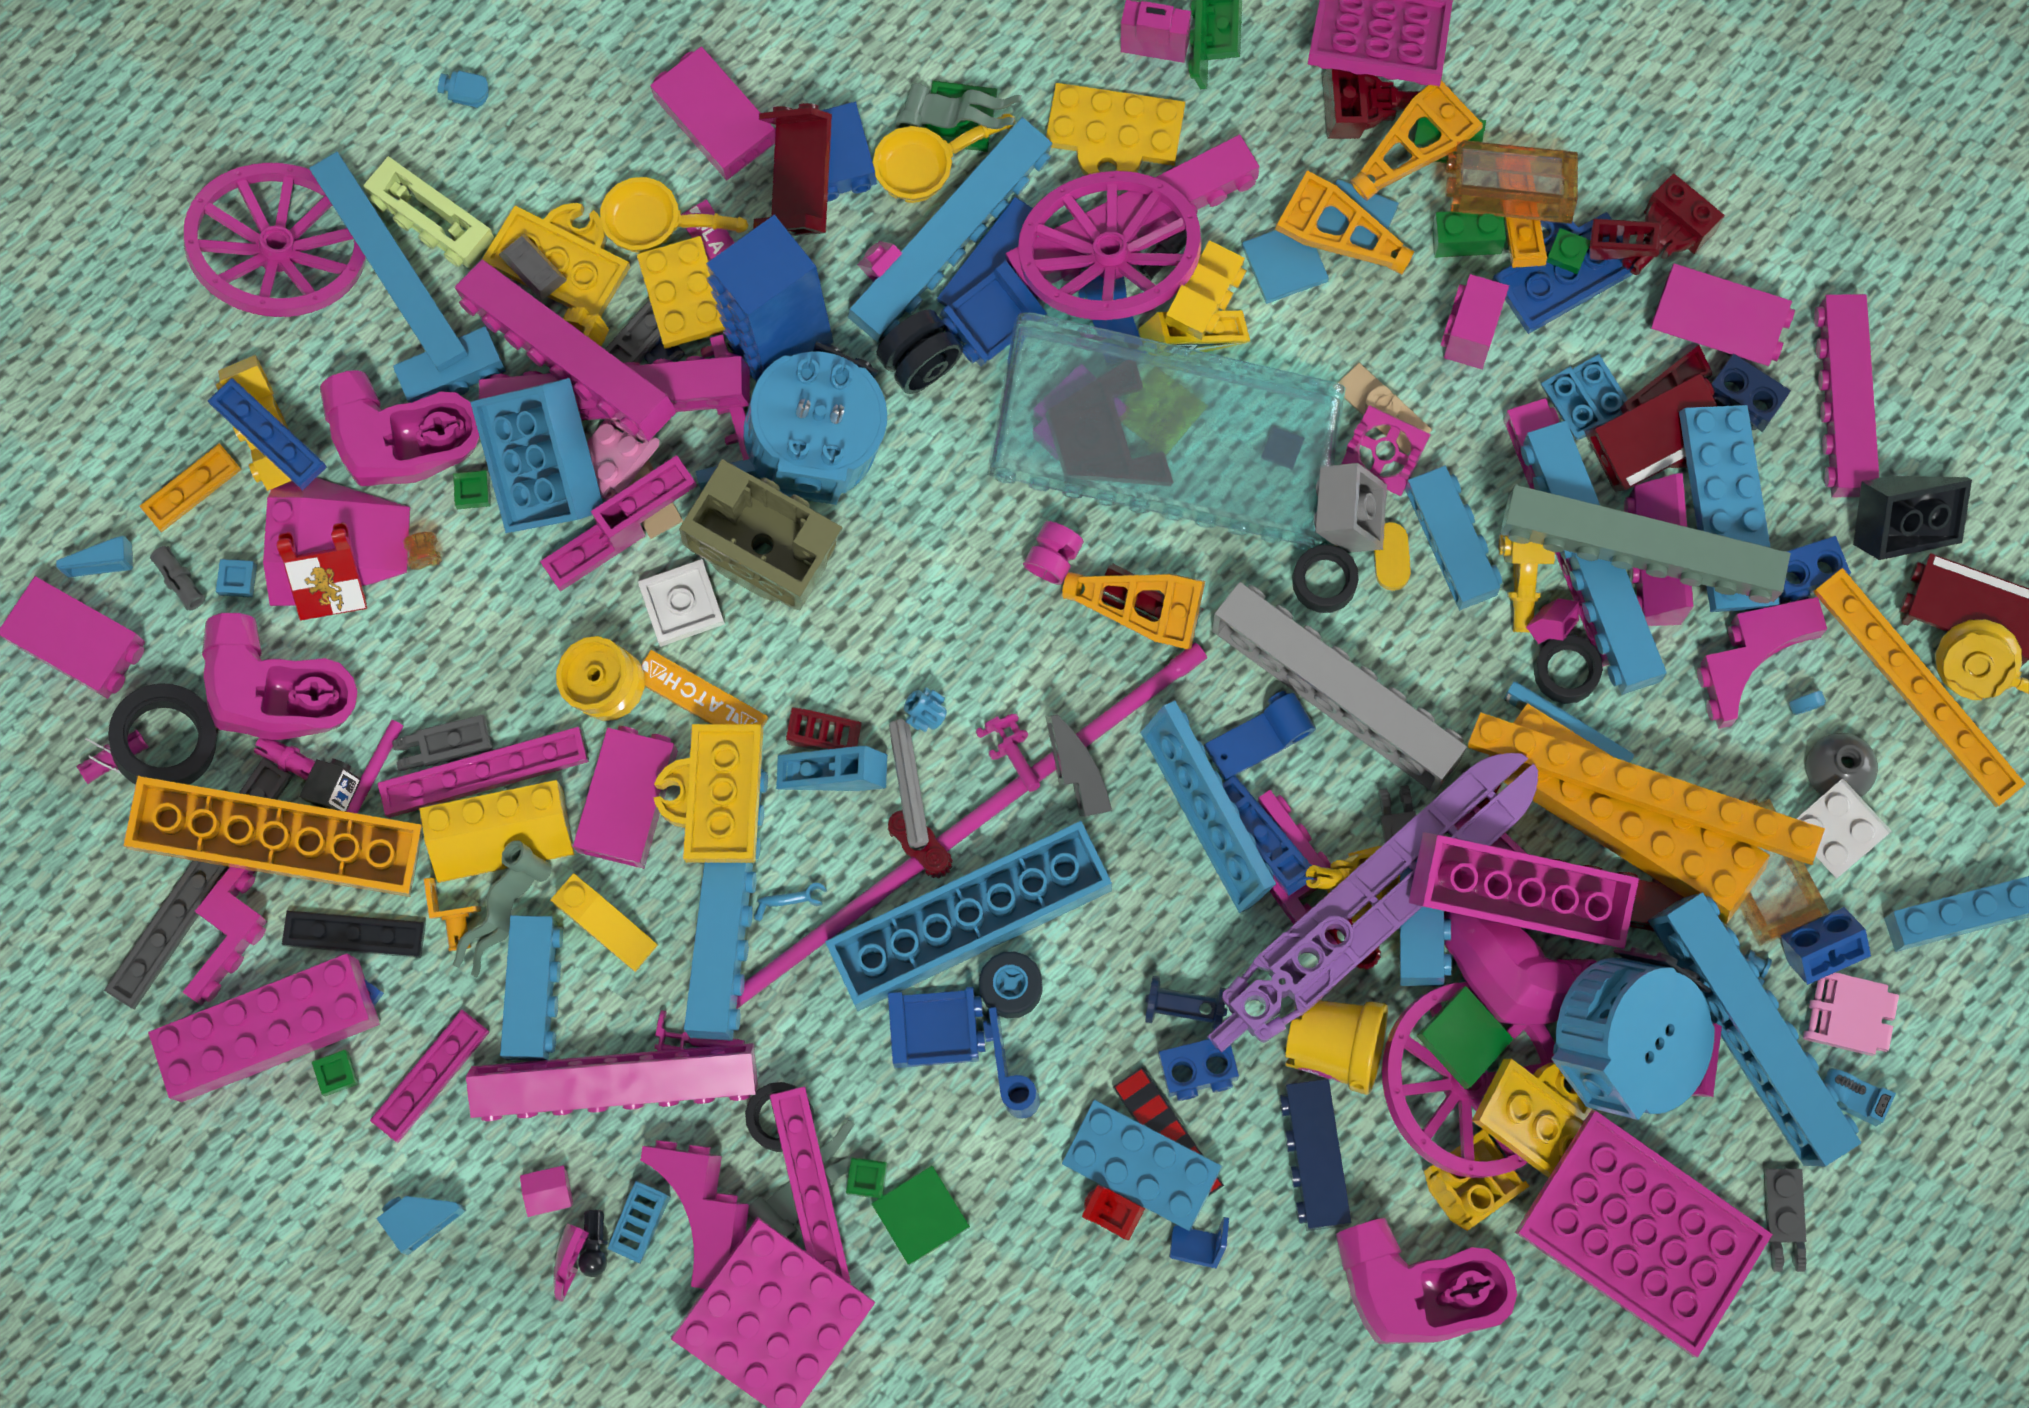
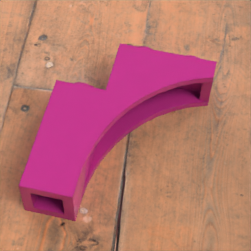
M1818 597L1737 614L1731 622L1732 626L1728 627V635L1731 645L1733 647L1738 646V649L1706 655L1700 663L1701 667L1697 668V677L1701 688L1707 687L1710 700L1706 701L1707 714L1711 721L1716 720L1718 729L1730 727L1738 719V708L1744 687L1752 672L1761 663L1789 646L1821 638L1828 630Z
M656 1140L655 1146H642L640 1161L660 1173L681 1200L689 1219L694 1245L691 1287L705 1289L745 1235L749 1204L737 1202L738 1195L717 1193L722 1156L710 1154L711 1147L689 1145V1149L686 1151L677 1149V1142Z

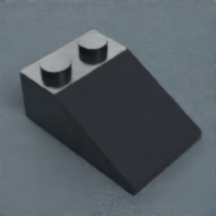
M1886 476L1862 481L1853 545L1874 558L1883 560L1962 543L1972 479L1968 477Z

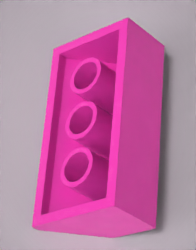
M1683 473L1672 474L1635 485L1629 497L1625 498L1624 512L1687 527ZM1634 567L1629 569L1631 583H1636L1637 599L1648 626L1681 625L1694 607L1692 586L1681 583L1678 578L1670 576L1657 578L1648 575L1646 570Z

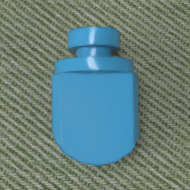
M460 70L458 72L453 71L451 79L448 74L441 73L438 93L445 94L448 91V100L453 101V103L478 108L486 102L489 90L488 82L484 76Z

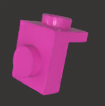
M879 241L867 250L865 257L857 265L874 282L888 270L901 256L902 252L892 243Z

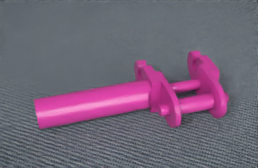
M1007 715L1001 720L999 717H996L985 723V730H982L981 727L978 728L976 734L979 738L996 731L1003 739V743L998 745V752H995L994 749L989 751L990 758L996 760L1007 755L1029 792L1037 790L1040 787V783L1017 744L1024 742L1028 737V732L1020 730L1016 723L1019 719L1018 715ZM1008 727H1010L1014 733L1009 737H1007L1005 732L1003 731Z
M661 1010L655 1034L660 1039L659 1043L655 1044L654 1049H657V1051L685 1049L686 1043H691L692 1046L697 1047L745 1044V1040L734 1038L732 1041L690 1038L686 1032L682 1034L667 1032L664 1029V1018H666L667 1011ZM665 1038L681 1039L680 1047L664 1044Z

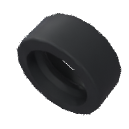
M1317 545L1306 550L1299 557L1292 577L1293 590L1298 601L1307 609L1318 613H1333L1344 608L1353 599L1359 581L1358 567L1353 557L1344 549L1334 545ZM1320 560H1329L1337 563L1345 574L1346 583L1343 590L1331 598H1322L1314 595L1309 591L1305 583L1307 569L1313 563Z
M1567 635L1563 641L1555 639L1548 641L1540 650L1534 666L1535 682L1540 691L1549 699L1562 704L1578 703L1589 697L1600 682L1603 671L1602 658L1596 647L1585 638L1576 635ZM1563 650H1571L1583 656L1588 664L1589 671L1585 682L1572 689H1566L1555 684L1548 675V663L1554 654Z
M785 1082L769 1083L756 1091V1095L749 1099L745 1111L746 1126L752 1138L763 1148L782 1152L779 1138L769 1136L760 1125L759 1114L762 1106L770 1100V1094L798 1088L797 1086ZM808 1099L809 1106H810V1110H811V1114H812V1119H813V1123H814V1109H813V1107H812V1105H811V1103H810V1101H809V1099Z

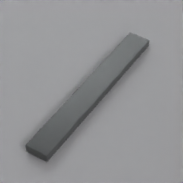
M263 757L239 793L278 800L293 778V775L278 769L277 765ZM192 861L104 991L135 1010L199 915L195 910L230 867Z

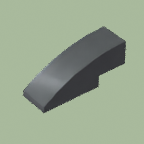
M1059 715L1046 716L1059 785L1073 783L1079 816L1086 817L1112 811L1103 779L1085 745Z

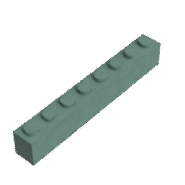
M1514 485L1508 496L1500 532L1501 535L1509 536V540L1516 543L1526 544L1533 542L1543 545V548L1548 551L1562 552L1565 550L1577 553L1579 558L1589 561L1602 559L1610 561L1614 567L1620 569H1631L1634 567L1646 570V573L1652 577L1664 578L1670 576L1680 579V582L1685 585L1700 586L1702 584L1714 587L1715 591L1721 594L1734 595L1738 593L1749 596L1750 600L1757 603L1774 602L1783 593L1791 554L1519 485Z

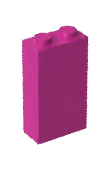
M702 46L694 52L691 51L685 54L680 59L679 64L669 71L660 73L650 85L654 99L726 181L775 144V129L770 123L759 120L760 112Z
M1673 263L1650 329L1769 366L1771 360L1777 362L1784 342L1778 340L1782 329H1789L1795 309L1790 308L1791 300Z
M36 576L0 627V636L4 640L107 699L112 693L115 694L122 688L125 682V672L131 664L135 665L138 663L144 653L143 645L145 641L135 632Z
M618 726L617 730L607 728L573 844L574 849L578 853L645 869L660 816L653 797L661 796L665 799L667 788L664 790L657 789L654 783L662 770L676 760L678 753L675 744L671 743L669 737L660 734H651V738L638 735L637 730L626 726Z

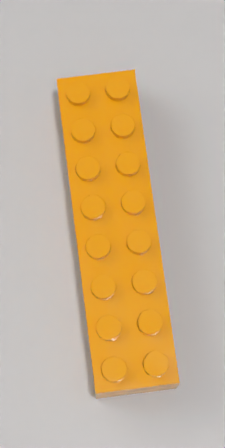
M1528 703L1513 722L1514 724L1611 756ZM1520 766L1504 783L1509 785L1528 768ZM1538 772L1536 792L1532 801L1681 896L1688 897L1703 892L1705 897L1709 896L1716 903L1720 911L1718 917L1725 924L1732 918L1767 867L1770 855L1754 845Z
M138 776L123 846L133 851L411 897L423 828L421 824Z

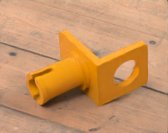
M424 878L429 918L445 920L449 944L448 950L456 951L460 938L468 932L466 917H469V913L480 912L481 906L439 911L435 878Z

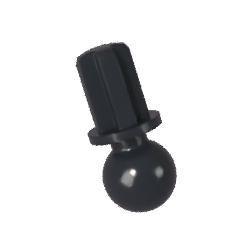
M586 1210L584 1213V1231L589 1234L584 1243L586 1250L580 1255L578 1266L580 1271L588 1277L601 1275L607 1267V1258L600 1250V1245H608V1241L603 1240L604 1213L602 1210Z

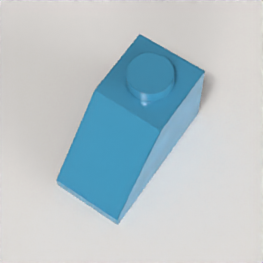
M405 1196L402 1199L396 1197L389 1201L382 1208L384 1213L376 1219L399 1251L409 1255L466 1210L456 1202Z

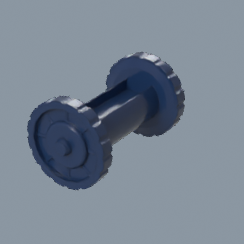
M1153 976L1150 994L1145 997V1002L1148 1003L1145 1022L1152 1023L1157 1013L1213 1023L1212 1031H1214L1222 1024L1223 1016H1227L1228 1009L1225 1008V1003L1222 999L1223 992L1227 988L1220 987L1216 998L1160 988V977ZM1208 1003L1211 1005V1012L1209 1014H1202L1199 1010L1201 1004Z

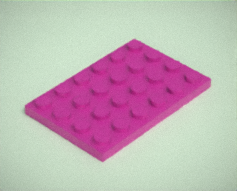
M1596 1110L1590 1111L1515 1231L1517 1235L1689 1355L1697 1358L1773 1235Z

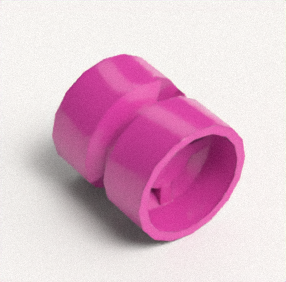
M1046 521L1036 538L1039 545L1031 547L1023 565L1030 573L1052 584L1061 585L1071 568L1068 561L1076 558L1084 541L1073 530L1056 522Z

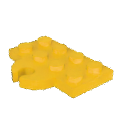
M1056 83L1046 137L1052 142L1051 148L1077 151L1078 165L1085 176L1099 173L1098 167L1105 162L1114 164L1117 168L1116 171L1138 173L1142 161L1175 166L1186 102Z
M579 203L563 204L551 210L544 219L514 206L482 258L503 275L527 286L499 256L503 250L525 234L567 279L565 283L548 297L571 309L572 307H585L590 315L599 314L600 316L604 313L631 268L628 261L604 250L606 234L600 223V217L595 210L589 214L590 221L586 227L578 229L572 226L573 221L577 217L582 216L584 212L583 204Z
M692 724L690 758L672 762L656 778L654 785L657 789L664 790L672 785L680 787V794L674 800L668 801L661 796L653 797L665 820L674 826L685 828L683 859L686 863L756 862L763 727L761 724Z
M1503 1059L1472 1121L1549 1178L1593 1108L1586 1107L1573 1088L1570 1092L1566 1091L1564 1087L1565 1077L1555 1063H1548L1538 1068L1534 1074H1531L1513 1059Z

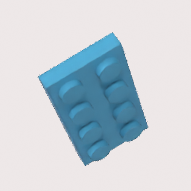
M1097 1100L1093 1101L1062 1162V1165L1188 1231H1191L1223 1167Z

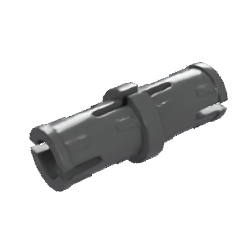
M162 546L156 549L150 555V559L165 578L164 583L167 588L176 593L186 610L192 611L201 606L205 601V597L191 580V573L188 568L180 565L169 546Z

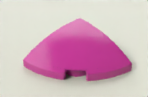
M568 1223L558 1246L554 1266L555 1299L563 1302L578 1271L573 1266L589 1234Z

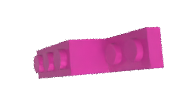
M676 455L593 509L591 513L597 524L541 560L540 563L559 591H563L645 537L640 523L697 487L695 480Z
M1271 790L1258 798V803L1311 865L1332 869L1331 863L1321 851L1316 853L1309 842L1312 838L1306 828L1301 823L1296 825L1288 815L1291 813V809L1281 795L1275 797ZM1276 882V885L1269 892L1294 925L1312 909L1308 903L1302 905L1300 901L1318 888H1310L1306 884L1288 896ZM1326 932V940L1329 943L1336 945L1337 942L1335 941L1333 936L1329 932Z
M230 867L195 910L198 915L226 935L223 942L183 991L185 995L201 1006L205 1001L210 1002L217 996L221 989V984L219 983L228 972L232 974L239 968L244 959L242 956L243 952L250 944L256 945L266 932L264 925L267 921L236 898L239 892L244 894L252 887L255 882L253 874L256 871Z

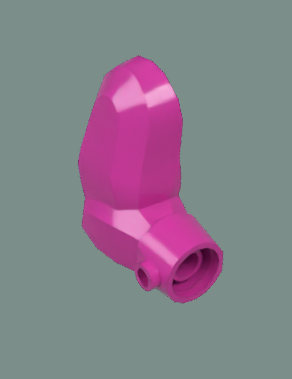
M352 370L328 377L320 385L325 420L330 424L331 438L346 470L360 486L408 484L427 479L465 460L474 452L480 440L471 403L456 392H438L412 403L397 404L382 410L380 408L381 403L368 375L363 371Z
M220 613L207 619L202 648V656L205 659L203 675L208 710L215 727L218 729L269 740L291 739L325 733L338 728L352 714L355 709L358 691L353 676L341 663L326 658L301 661L267 659L262 661L260 658L262 651L255 618L242 613Z
M1444 911V919H1451V940H1444L1445 947L1454 956L1470 989L1497 1021L1501 1023L1535 1025L1550 1024L1558 1021L1559 1012L1569 988L1584 970L1597 962L1594 959H1557L1554 961L1546 958L1537 943L1518 926Z
M1386 1218L1365 1222L1336 1234L1343 1271H1346L1351 1298L1364 1327L1374 1341L1379 1344L1441 1342L1473 1331L1485 1330L1501 1325L1513 1312L1517 1297L1515 1277L1506 1261L1487 1248L1471 1247L1444 1259L1426 1260L1408 1265L1399 1255L1402 1251Z

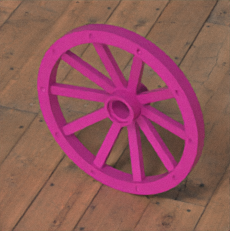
M258 163L242 166L221 174L204 186L190 204L184 221V250L189 266L199 282L210 293L228 305L262 316H299L318 311L333 304L356 284L364 269L366 257L355 240L353 253L348 265L302 253V251L354 238L346 228L297 240L332 204L310 169L291 164ZM266 181L283 182L275 226H269L249 184ZM293 184L306 187L324 196L290 230L286 229ZM238 188L260 234L222 211L213 203L229 191ZM207 214L251 243L198 239L200 223L204 215ZM202 252L252 255L253 257L217 275L206 262ZM292 262L335 273L339 276L327 286L315 291ZM260 266L266 269L259 296L247 293L229 284ZM284 271L303 295L291 298H270L276 272Z
M1108 171L1089 174L1071 180L1042 198L1029 213L1023 224L1019 237L1018 251L1025 280L1033 292L1046 304L1060 312L1079 318L1113 320L1135 316L1152 310L1178 293L1181 285L1184 286L1189 281L1198 265L1201 254V232L1199 220L1190 202L1168 183L1141 173ZM1118 190L1134 191L1149 195L1122 235L1117 233ZM1107 191V232L1100 234L1075 199L1088 194ZM1160 201L1169 206L1180 218L1131 242ZM1065 205L1093 244L1044 226V224L1057 210ZM1184 229L1186 230L1187 241L1183 254L1138 253ZM1037 236L1085 254L1034 260L1033 258ZM1131 265L1176 267L1164 280L1155 285ZM1089 267L1060 289L1050 284L1040 273L1041 271ZM1100 275L1104 278L1102 301L1072 296ZM1123 276L1144 291L1131 297L1113 300L1115 279Z
M1467 982L1453 983L1432 990L1417 998L1402 1012L1388 1036L1383 1054L1382 1084L1388 1110L1399 1132L1407 1143L1426 1161L1458 1176L1470 1178L1494 1177L1514 1171L1528 1163L1496 1138L1495 1140L1507 1157L1487 1162L1474 1161L1472 1107L1477 1111L1497 1071L1488 1073L1486 1070L1469 1089H1464L1428 1049L1409 1036L1415 1024L1427 1011L1430 1010L1433 1018L1442 1008L1441 1002L1450 1000L1461 987L1466 986L1476 996ZM1512 1024L1506 1031L1515 1039L1524 1030L1534 1044L1541 1061L1540 1064L1523 1066V1068L1534 1074L1538 1068L1548 1063H1554L1552 1057L1554 1056L1553 1048L1555 1043L1544 1024ZM1404 1049L1443 1076L1442 1080L1402 1085L1401 1067ZM1443 1091L1446 1098L1425 1127L1421 1129L1409 1109L1405 1096ZM1457 1103L1459 1106L1461 1157L1447 1152L1431 1140Z

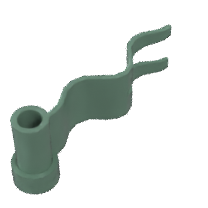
M915 83L911 85L904 110L899 112L896 128L908 126L922 127L923 124H931L941 128H954L960 121L968 120L987 128L1001 129L1005 126L1013 125L1015 118H994L969 105L977 104L994 110H1002L1014 103L1020 102L1022 95L1000 99L978 90H967L962 97L948 98L938 94H929L930 90L928 87Z
M520 841L510 842L503 850L502 863L509 869L489 889L486 897L487 916L485 921L479 927L466 932L460 938L457 945L453 965L459 968L469 944L474 939L495 930L493 934L481 940L475 948L471 975L475 978L480 973L483 952L490 946L508 937L510 915L514 902L530 888L534 880L543 882L549 878L552 867L548 862L533 854L532 850Z
M848 1120L833 1138V1141L831 1140L820 1148L823 1165L837 1152L855 1124L851 1120ZM870 1139L849 1157L824 1169L828 1187L838 1178L849 1172L851 1157L864 1158L874 1146ZM788 1182L767 1201L762 1197L755 1199L749 1205L748 1215L754 1221L759 1217L785 1237L789 1236L791 1240L798 1232V1229L794 1226L798 1221L790 1182Z

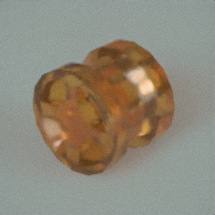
M419 532L407 536L403 540L404 548L409 552L407 563L410 569L419 570L427 566L438 565L442 562L441 554L436 550L438 540L435 533Z

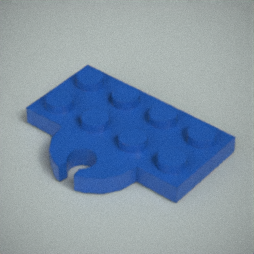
M1608 212L1594 218L1612 220ZM1558 213L1539 214L1541 226L1549 232V236L1544 238L1547 258L1560 228L1591 240L1593 219L1578 227L1570 218ZM1617 236L1616 243H1622L1623 236ZM1603 237V242H1609V237ZM1589 245L1578 274L1546 262L1545 266L1512 268L1511 265L1495 274L1492 281L1509 285L1505 301L1526 332L1530 334L1632 276L1631 270L1634 266L1632 265L1627 270L1623 265L1624 258L1608 260L1590 259Z

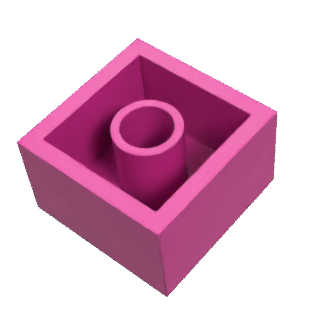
M1472 274L1469 275L1466 285L1459 284L1440 345L1446 348L1445 359L1483 370L1509 285Z

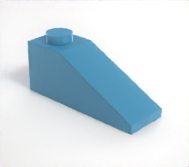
M865 745L778 755L776 789L822 791L885 789L888 755Z

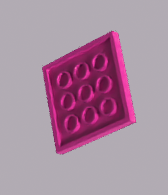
M1320 0L1308 65L1318 66L1322 69L1332 68L1350 71L1358 75L1381 76L1388 80L1399 79L1416 82L1420 85L1440 86L1453 0Z
M757 1217L670 1337L675 1343L767 1408H800L875 1305V1301Z

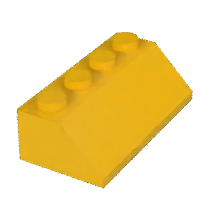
M557 780L419 808L424 841L438 883L508 869L502 863V853L505 847L512 841L522 842L532 850L533 854L544 861L575 855L564 791Z

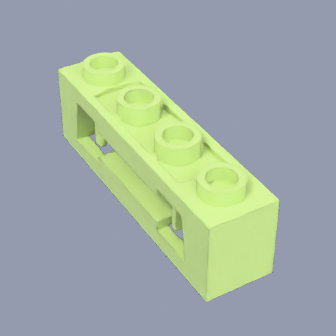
M389 156L363 185L369 196L368 200L377 211L383 213L387 210L394 215L393 220L406 231L413 228L420 233L418 238L431 249H434L436 246L445 251L444 257L456 267H460L463 264L471 270L494 240L489 227ZM407 188L414 193L416 200L452 225L448 230L452 239L445 235L442 227L407 203L412 197Z

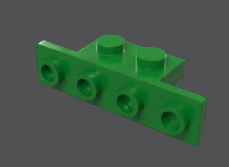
M1192 0L1191 2L1195 29L1190 31V43L1192 49H1194V59L1189 60V74L1191 79H1195L1200 90L1207 89L1208 60L1240 57L1242 0Z

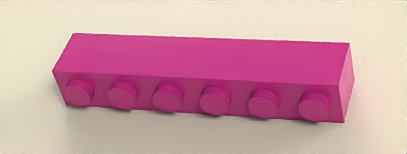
M1867 294L1825 295L1820 306L1816 307L1814 312L1815 327H1821V338L1817 340L1816 355L1818 359H1823V370L1819 372L1818 386L1820 391H1825V402L1821 404L1820 418L1822 423H1827V434L1823 436L1822 450L1824 455H1829L1830 467L1825 468L1824 481L1826 487H1831L1832 497H1860L1861 482L1879 478Z

